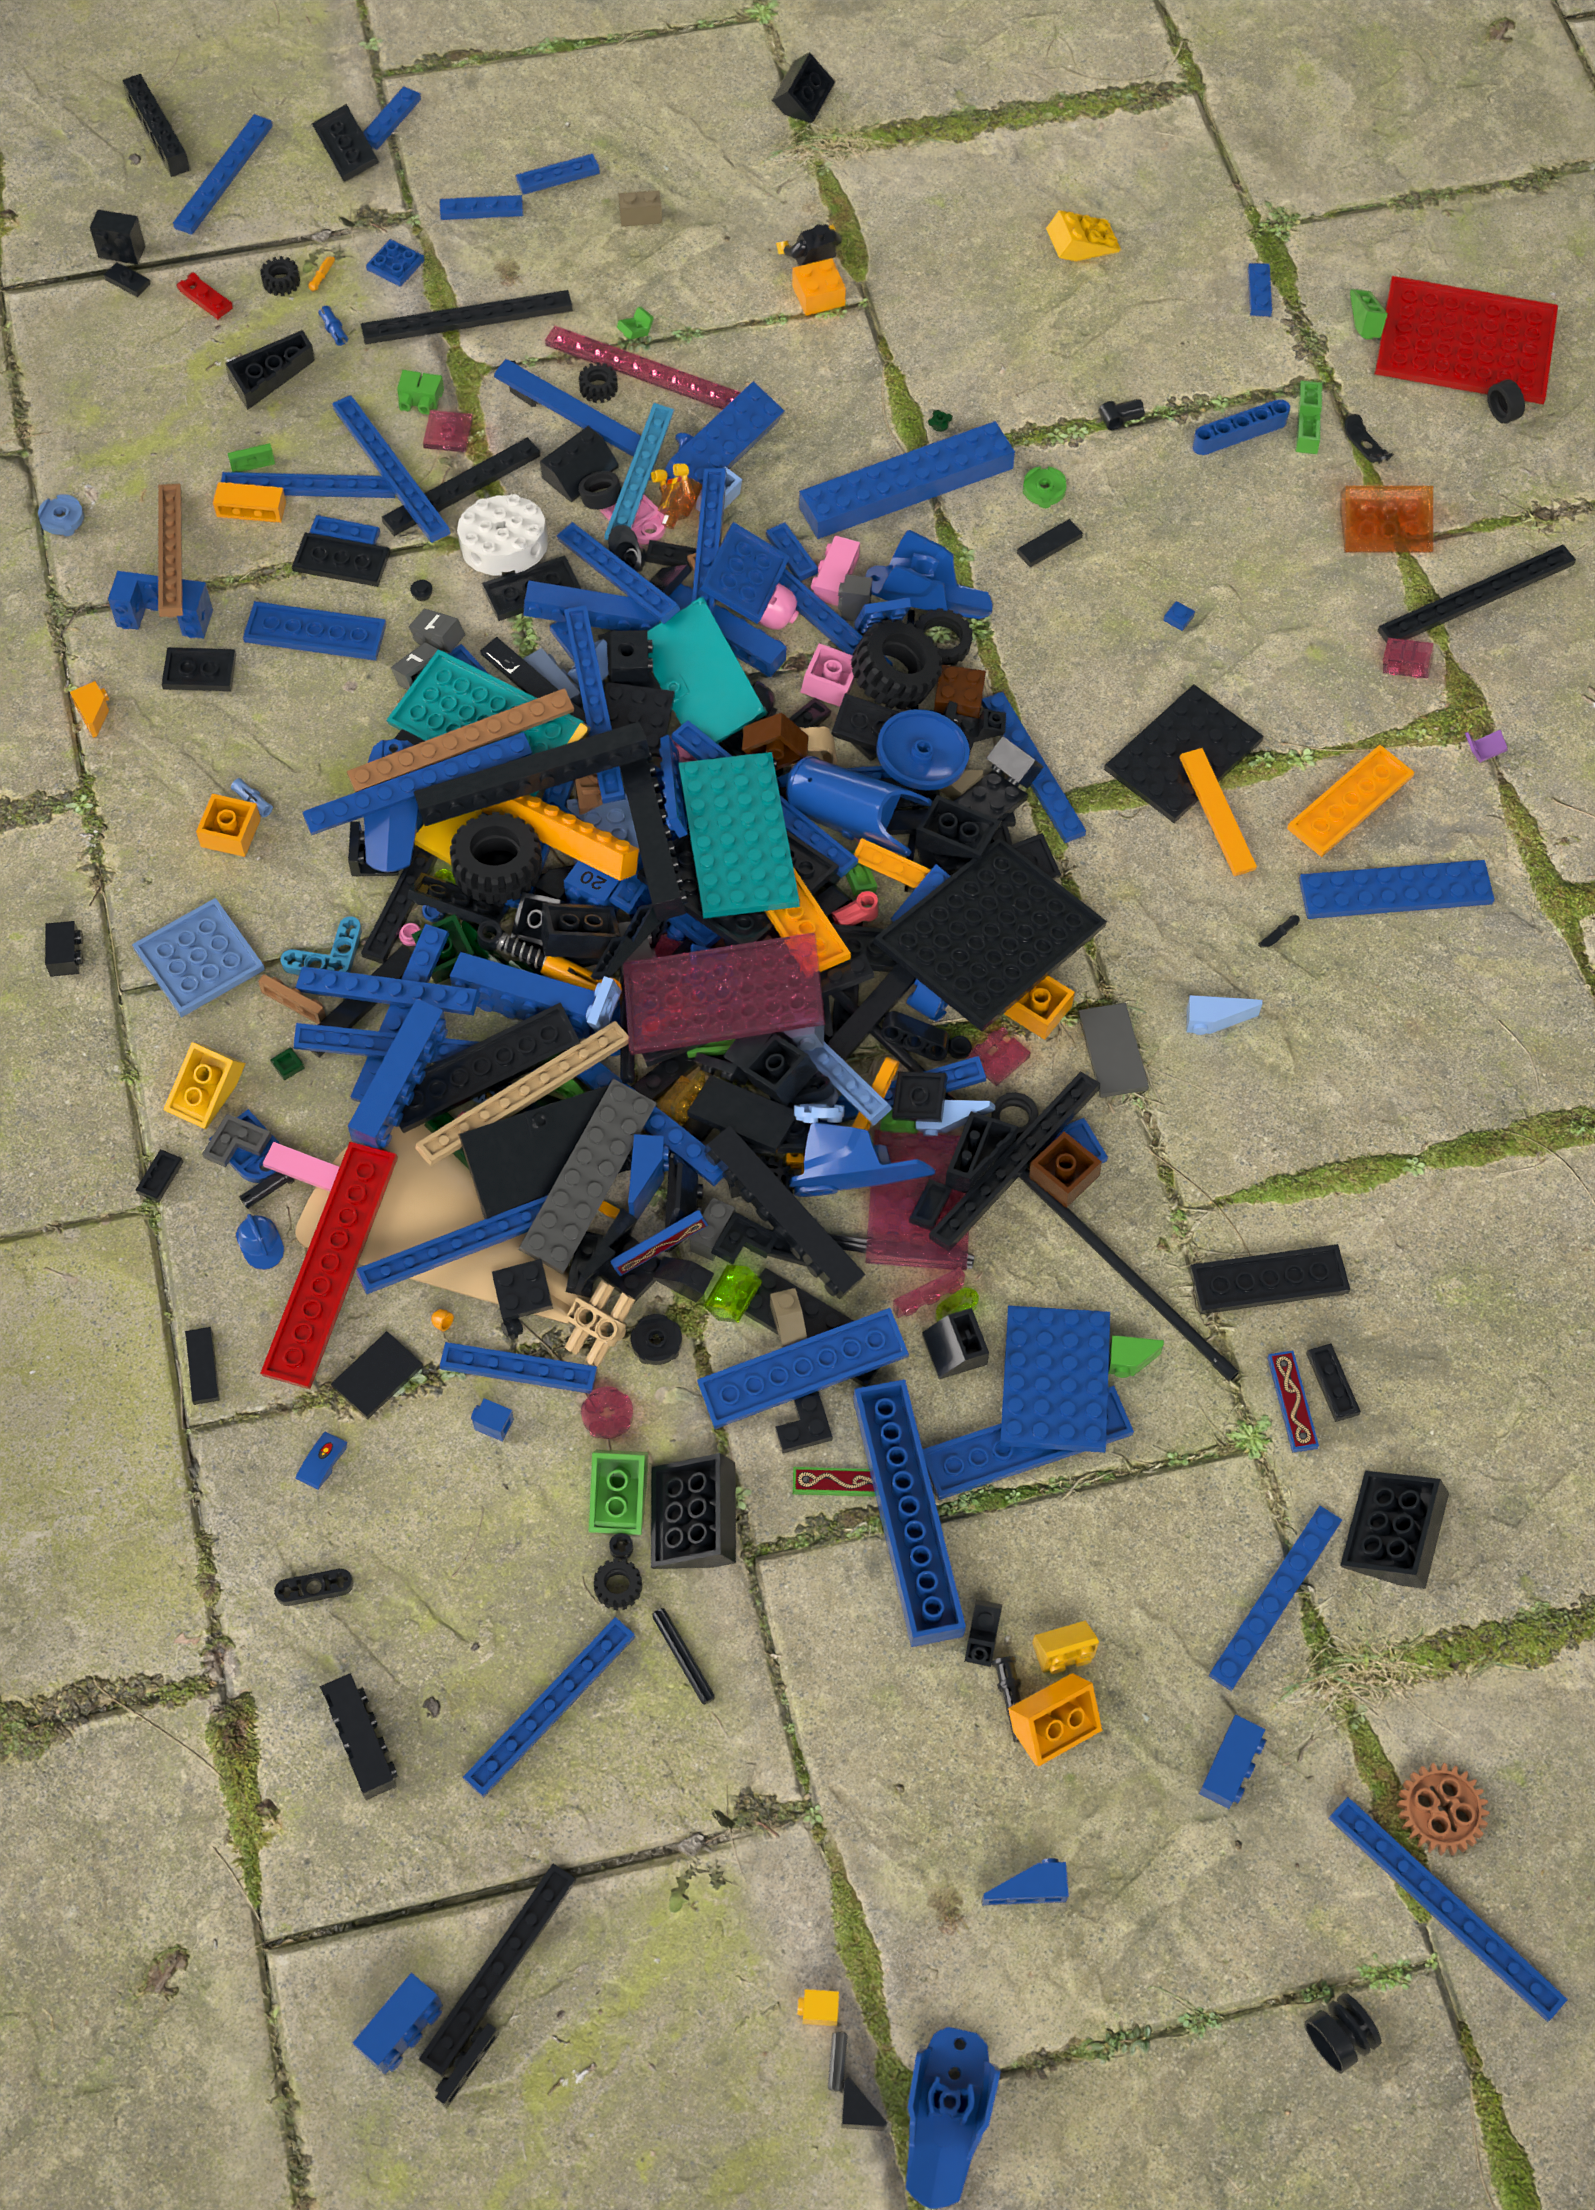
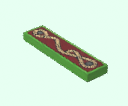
M793 1467V1495L876 1497L869 1469Z

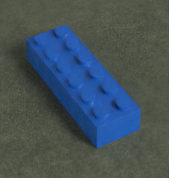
M753 381L669 460L665 468L667 475L671 478L679 477L674 475L673 465L686 464L689 467V474L687 476L692 492L689 495L697 501V494L702 490L704 469L724 467L730 469L779 422L785 410ZM683 481L676 482L685 491Z
M460 952L450 974L451 985L477 989L480 992L477 1007L483 1011H494L510 1019L525 1020L561 1002L578 1039H586L591 1036L592 1028L587 1023L586 1013L588 1007L594 1004L596 999L595 991Z
M416 998L348 1124L353 1143L380 1150L388 1147L392 1138L390 1134L394 1126H399L403 1118L402 1111L405 1105L409 1106L413 1100V1090L416 1084L420 1085L426 1074V1071H424L428 1063L431 1064L437 1053L435 1049L438 1043H442L448 1033L442 1009Z

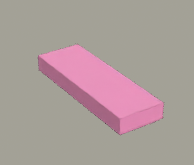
M273 1142L263 1161V1166L329 1192L340 1168Z

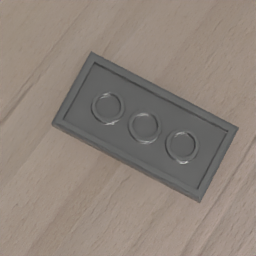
M1126 1003L1079 1010L1078 1016L1095 1080L1100 1082V1098L1147 1091L1149 1085Z

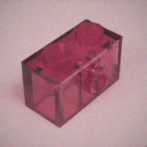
M1388 638L1383 657V673L1428 679L1433 661L1434 643Z

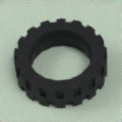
M937 608L936 611L932 609L928 610L926 614H921L919 620H916L914 627L926 631L932 627L941 626L954 631L960 639L959 645L951 649L938 648L940 652L938 656L942 658V665L955 666L958 661L962 662L965 656L968 655L973 640L972 628H969V622L964 620L961 614H955L953 610L948 609L944 611L943 608Z

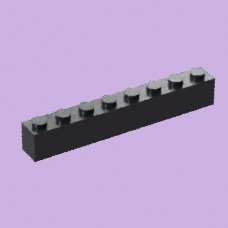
M730 1125L707 1144L704 1151L707 1160L713 1166L717 1165L723 1171L724 1179L729 1184H734L740 1190L739 1194L744 1201L753 1204L757 1209L756 1213L763 1221H768L774 1227L775 1235L780 1240H785L791 1246L790 1250L795 1257L804 1260L808 1265V1271L815 1278L819 1277L825 1283L824 1287L831 1296H836L840 1300L862 1281L866 1274Z

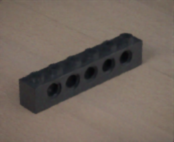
M141 73L123 79L126 98L170 176L174 177L190 171L186 151Z

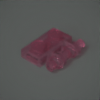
M1004 1027L997 1031H992L988 1035V1039L982 1044H977L972 1049L973 1052L967 1056L968 1059L979 1056L980 1061L983 1062L982 1066L986 1078L995 1086L999 1085L1029 1059L1031 1054L1014 1037L1006 1043L1003 1038L1008 1032ZM995 1046L998 1051L992 1056L989 1055L987 1052Z

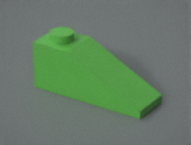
M1351 289L1350 297L1356 330L1365 339L1381 338L1387 312L1371 291Z

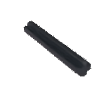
M664 1608L656 1610L652 1614L653 1620L703 1705L712 1702L715 1699V1695L667 1611Z

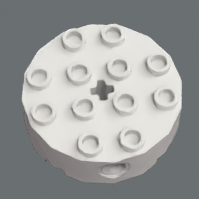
M516 494L479 499L474 505L467 508L458 522L457 534L465 562L476 571L485 574L502 575V572L515 570V573L526 571L538 563L547 551L548 533L546 520L541 509L535 503Z

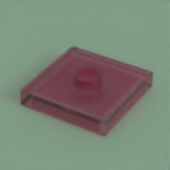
M430 410L423 448L467 452L473 414Z

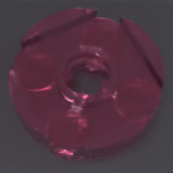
M600 1387L593 1390L581 1406L583 1425L590 1435L595 1438L612 1439L626 1433L630 1429V1424L633 1420V1406L630 1398L614 1387ZM606 1407H609L610 1411H614L610 1418L600 1415Z

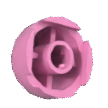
M777 584L759 624L774 630L784 628L789 622L793 624L799 613L796 611L797 599L793 592L785 586Z

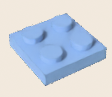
M605 976L602 983L599 982L597 984L594 994L596 999L594 1004L588 1007L586 1013L587 1023L595 1033L609 1025L622 992L613 979Z

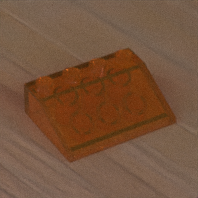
M1345 486L1340 491V515L1345 553L1433 552V486Z

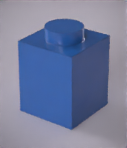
M484 1398L481 1405H476L471 1419L474 1430L503 1442L514 1421V1416L511 1409Z

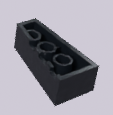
M351 1673L321 1685L320 1689L328 1703V1709L339 1731L341 1742L348 1754L349 1762L365 1800L397 1787L394 1778L398 1777V1773L393 1761L388 1763L386 1761L384 1753L389 1751L383 1736L377 1738L374 1729L379 1726L373 1711L367 1713L364 1704L368 1703L369 1700L364 1688H357Z

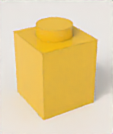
M805 1989L804 1997H798L797 2015L803 2016L802 2024L837 2026L839 1992Z

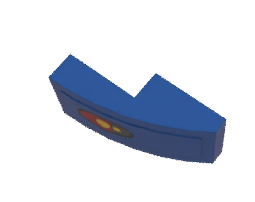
M324 1432L296 1474V1479L319 1490L332 1474L333 1465L347 1449V1442Z

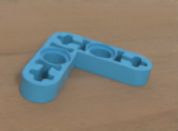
M346 917L341 920L330 955L300 950L285 951L280 960L283 970L289 974L300 975L301 964H304V967H309L312 962L319 961L322 963L319 969L335 971L339 966H342L343 969L339 971L350 973L362 934L359 920L355 917ZM350 926H354V928H352L350 931V938L347 937V929H349ZM342 945L351 946L350 951L347 953H341L338 949ZM292 959H296V961L293 962L292 965L288 964V962H291Z

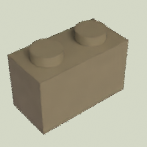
M660 190L618 193L621 227L662 224Z

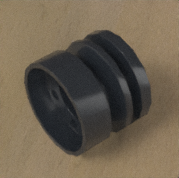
M1345 1992L1337 1998V2002L1332 2001L1328 2004L1330 2015L1320 2010L1304 2022L1306 2032L1314 2047L1329 2066L1340 2074L1358 2062L1356 2051L1366 2056L1371 2052L1370 2048L1376 2049L1382 2044L1379 2031L1369 2014L1355 1998Z

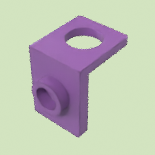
M1501 730L1476 741L1473 740L1469 732L1465 733L1471 751L1479 763L1508 751Z

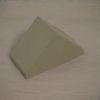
M965 770L956 782L939 790L955 801L983 778V770Z

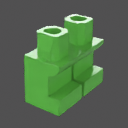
M402 370L397 388L399 409L408 412L412 406H417L419 412L429 415L432 409L437 410L438 399L442 397L444 392L442 376L423 373L422 375L421 372Z

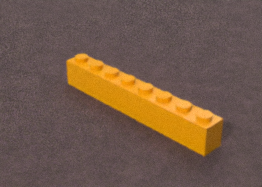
M528 794L481 809L487 815H492V812H499V815L508 813L512 814L513 818L519 817L525 820V824L528 823L534 828V832L538 834L541 842L619 881L636 875L638 848L630 845L628 841L612 836L610 832L602 831L594 827L593 824L578 819L573 814H567L559 810L557 806L543 802L538 797Z

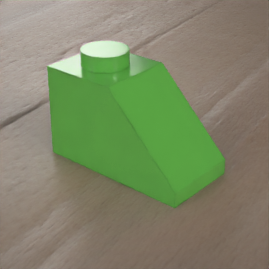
M1112 1335L1109 1348L1108 1374H1114L1119 1378L1135 1376L1161 1355L1164 1340Z

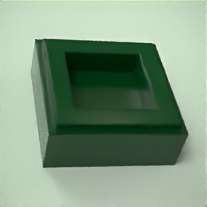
M291 1047L270 1059L271 1064L284 1081L305 1069L304 1064Z

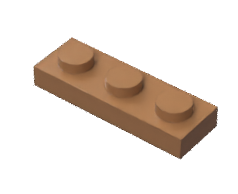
M263 974L258 980L261 992L264 995L311 1021L319 1024L326 1017L324 1006L318 1000L308 999L298 989H290L285 986L278 978H270Z

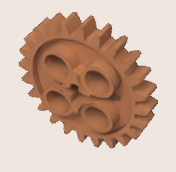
M1432 1763L1429 1766V1772L1424 1766L1419 1769V1775L1413 1772L1410 1775L1411 1781L1405 1780L1403 1783L1406 1790H1401L1398 1793L1404 1800L1399 1801L1396 1805L1404 1809L1398 1815V1818L1406 1819L1407 1821L1402 1826V1829L1410 1828L1412 1830L1408 1838L1413 1839L1417 1836L1419 1838L1418 1847L1427 1843L1429 1853L1435 1847H1438L1440 1856L1445 1853L1446 1848H1448L1452 1856L1457 1852V1847L1462 1853L1467 1850V1844L1473 1847L1477 1843L1474 1837L1480 1839L1484 1834L1479 1828H1485L1488 1825L1481 1818L1489 1815V1811L1482 1809L1488 1803V1800L1479 1798L1484 1790H1475L1473 1787L1477 1780L1474 1779L1468 1782L1466 1780L1468 1776L1467 1771L1460 1776L1457 1774V1766L1448 1771L1446 1763L1442 1764L1440 1770L1437 1769L1435 1763ZM1442 1786L1451 1787L1454 1796L1446 1795L1443 1792ZM1430 1787L1435 1789V1793L1430 1790ZM1423 1796L1427 1798L1430 1807H1423L1419 1803L1418 1797ZM1438 1807H1446L1448 1811H1439ZM1456 1811L1464 1812L1467 1815L1468 1822L1460 1821L1456 1816ZM1432 1822L1440 1823L1443 1827V1833L1434 1831L1431 1825ZM1451 1826L1456 1829V1832L1452 1831Z

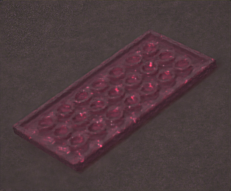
M815 932L623 963L628 1041L631 1055L825 1025Z

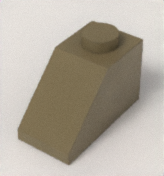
M793 1288L770 1294V1307L782 1348L807 1339L802 1309L796 1289Z

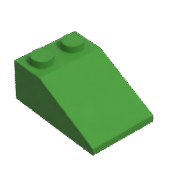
M599 1449L592 1452L589 1532L642 1535L649 1452Z

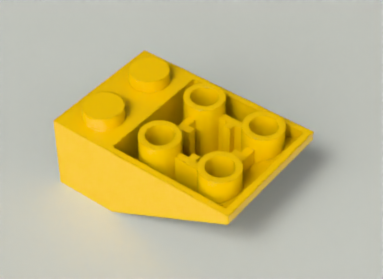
M1059 210L1046 228L1061 259L1080 261L1121 251L1110 223L1103 218L1099 219L1089 215Z

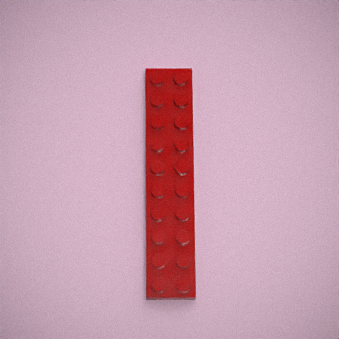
M349 1142L260 1374L263 1377L311 1389L396 1165L397 1154Z

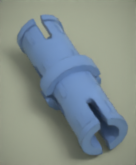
M241 778L236 779L232 783L231 789L243 801L257 803L259 814L262 817H267L272 812L273 806L260 796L261 794L258 790L252 789Z

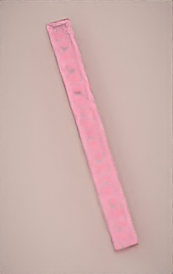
M555 325L545 339V345L595 364L600 362V366L606 363L607 368L612 366L613 370L722 410L741 393Z

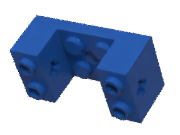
M117 570L108 597L117 627L139 630L145 609L158 611V576ZM183 579V616H177L182 636L204 639L213 613L206 582Z

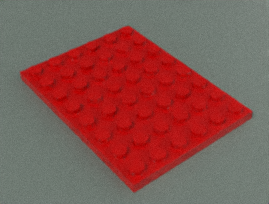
M1392 276L1385 310L1387 317L1380 339L1375 375L1487 395L1492 385L1508 379L1514 381L1519 386L1526 402L1544 405L1558 312L1557 304Z

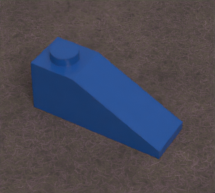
M1057 1858L1043 1859L1042 1863L1035 1864L984 1893L982 1905L1066 1902L1069 1897L1066 1862H1059Z

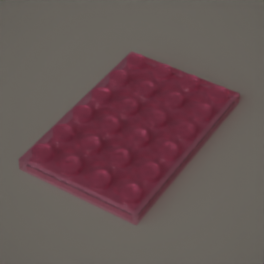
M875 1130L874 1145H885L888 1148L892 1163L918 1159L935 1169V1175L871 1187L865 1263L967 1270L969 1231L949 1252L929 1239L931 1231L909 1223L910 1216L928 1180L932 1179L945 1185L946 1172L961 1136L938 1134V1136H923V1133L909 1134L907 1132ZM952 1189V1193L936 1225L966 1193Z

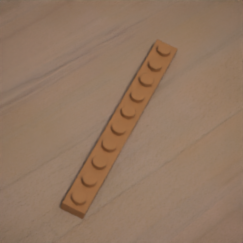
M181 484L158 485L159 617L172 618L183 616Z
M564 688L348 770L347 775L354 791L358 792L574 712V707Z

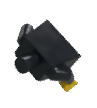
M817 224L814 228L801 232L793 246L789 245L788 240L778 242L776 245L778 254L790 256L796 259L799 266L835 258L836 246L841 244L842 237L835 230L834 224L830 226L827 224Z

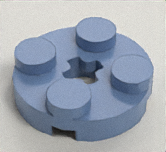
M65 494L56 495L57 498L51 501L50 498L46 499L38 509V516L43 530L56 535H73L84 519V512L79 501L75 497ZM62 512H65V515H64V516H62V517H58V516H57V514H58V515H61Z

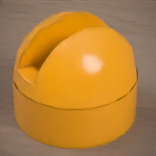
M444 1309L437 1310L431 1316L434 1327L442 1332L449 1329L454 1319V1315Z

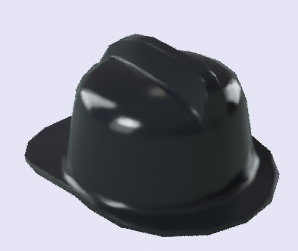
M617 525L609 534V550L636 572L643 571L646 563L645 549L638 543L637 537L630 527Z

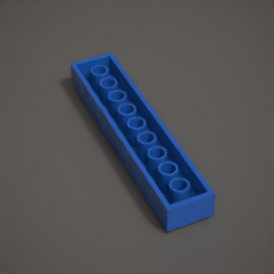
M994 421L800 490L799 509L816 538L820 539L1013 469L1015 451L997 422Z
M906 1380L854 1389L853 1403L911 1647L964 1637L966 1625Z

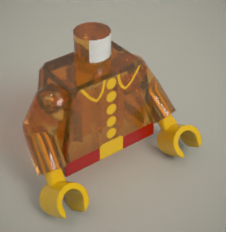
M682 463L673 465V473L679 477L669 479L667 483V472L665 470L658 469L655 472H651L652 482H660L661 487L659 489L662 498L658 511L665 515L662 525L669 529H674L677 520L688 518L703 486L687 476L689 474V467Z

